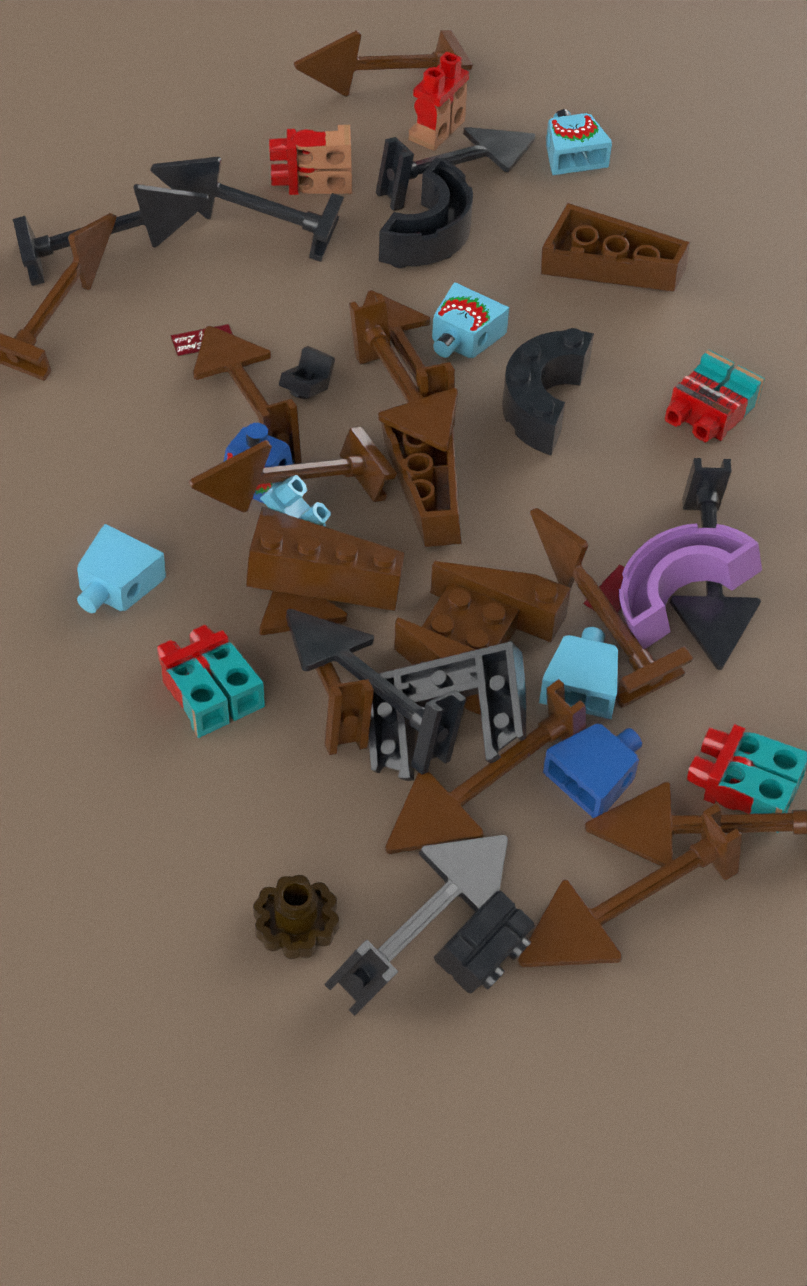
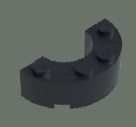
M439 157L432 161L422 175L421 205L430 210L417 214L393 212L379 231L380 262L391 264L396 268L428 265L448 259L462 248L469 237L471 229L473 190L472 186L469 187L466 183V175L460 169Z
M577 328L548 332L526 341L511 355L505 372L502 400L503 415L506 422H510L514 427L515 435L535 450L552 455L562 429L565 402L553 397L546 390L564 384L581 385L590 363L594 333L581 331Z

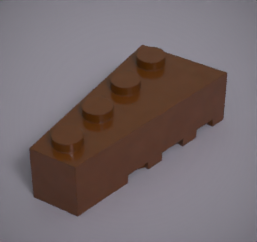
M567 203L542 247L541 274L674 292L686 270L690 242Z
M381 422L384 444L397 473L424 546L462 544L454 428L452 427L448 450L442 451Z
M262 507L249 549L246 587L395 611L405 553Z

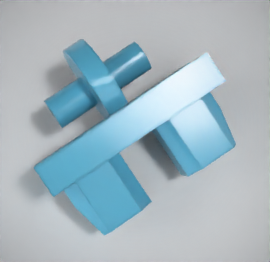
M294 475L283 482L273 483L270 489L260 498L269 509L324 527L326 526L325 522L331 516V512L323 503L316 502L310 507L304 501L302 496L306 493L307 488L298 475Z

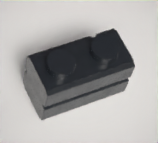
M497 890L434 956V960L448 974H451L453 979L467 993L474 992L481 985L488 990L505 972L499 966L505 958L509 956L514 961L530 945L531 941L526 935L534 928V922L521 909H517L515 903L502 891Z

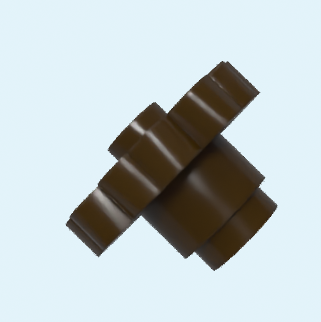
M304 875L280 877L276 888H263L260 891L259 898L254 902L253 915L257 920L255 923V935L263 942L264 947L268 951L282 949L283 954L288 959L312 957L315 954L316 945L329 946L339 929V916L336 913L337 898L329 891L325 883L317 882L310 885L308 878Z

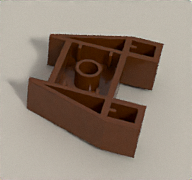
M434 561L432 564L430 593L440 597L422 627L399 617L396 619L394 650L412 665L509 642L516 629L551 643L567 616L571 588L537 574ZM479 694L465 697L464 707L471 712L481 715Z

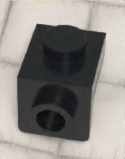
M306 346L302 349L298 366L281 373L279 386L290 390L291 395L301 399H308L328 389L335 358L310 346Z

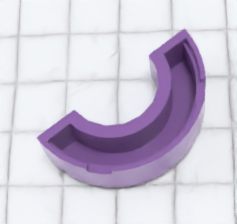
M695 523L666 530L644 543L626 564L623 571L621 589H619V598L625 623L643 649H646L671 632L665 605L668 598L678 588L691 582L711 581L721 583L732 591L761 572L762 565L758 542L747 534L728 526L717 524L716 528H698V524Z

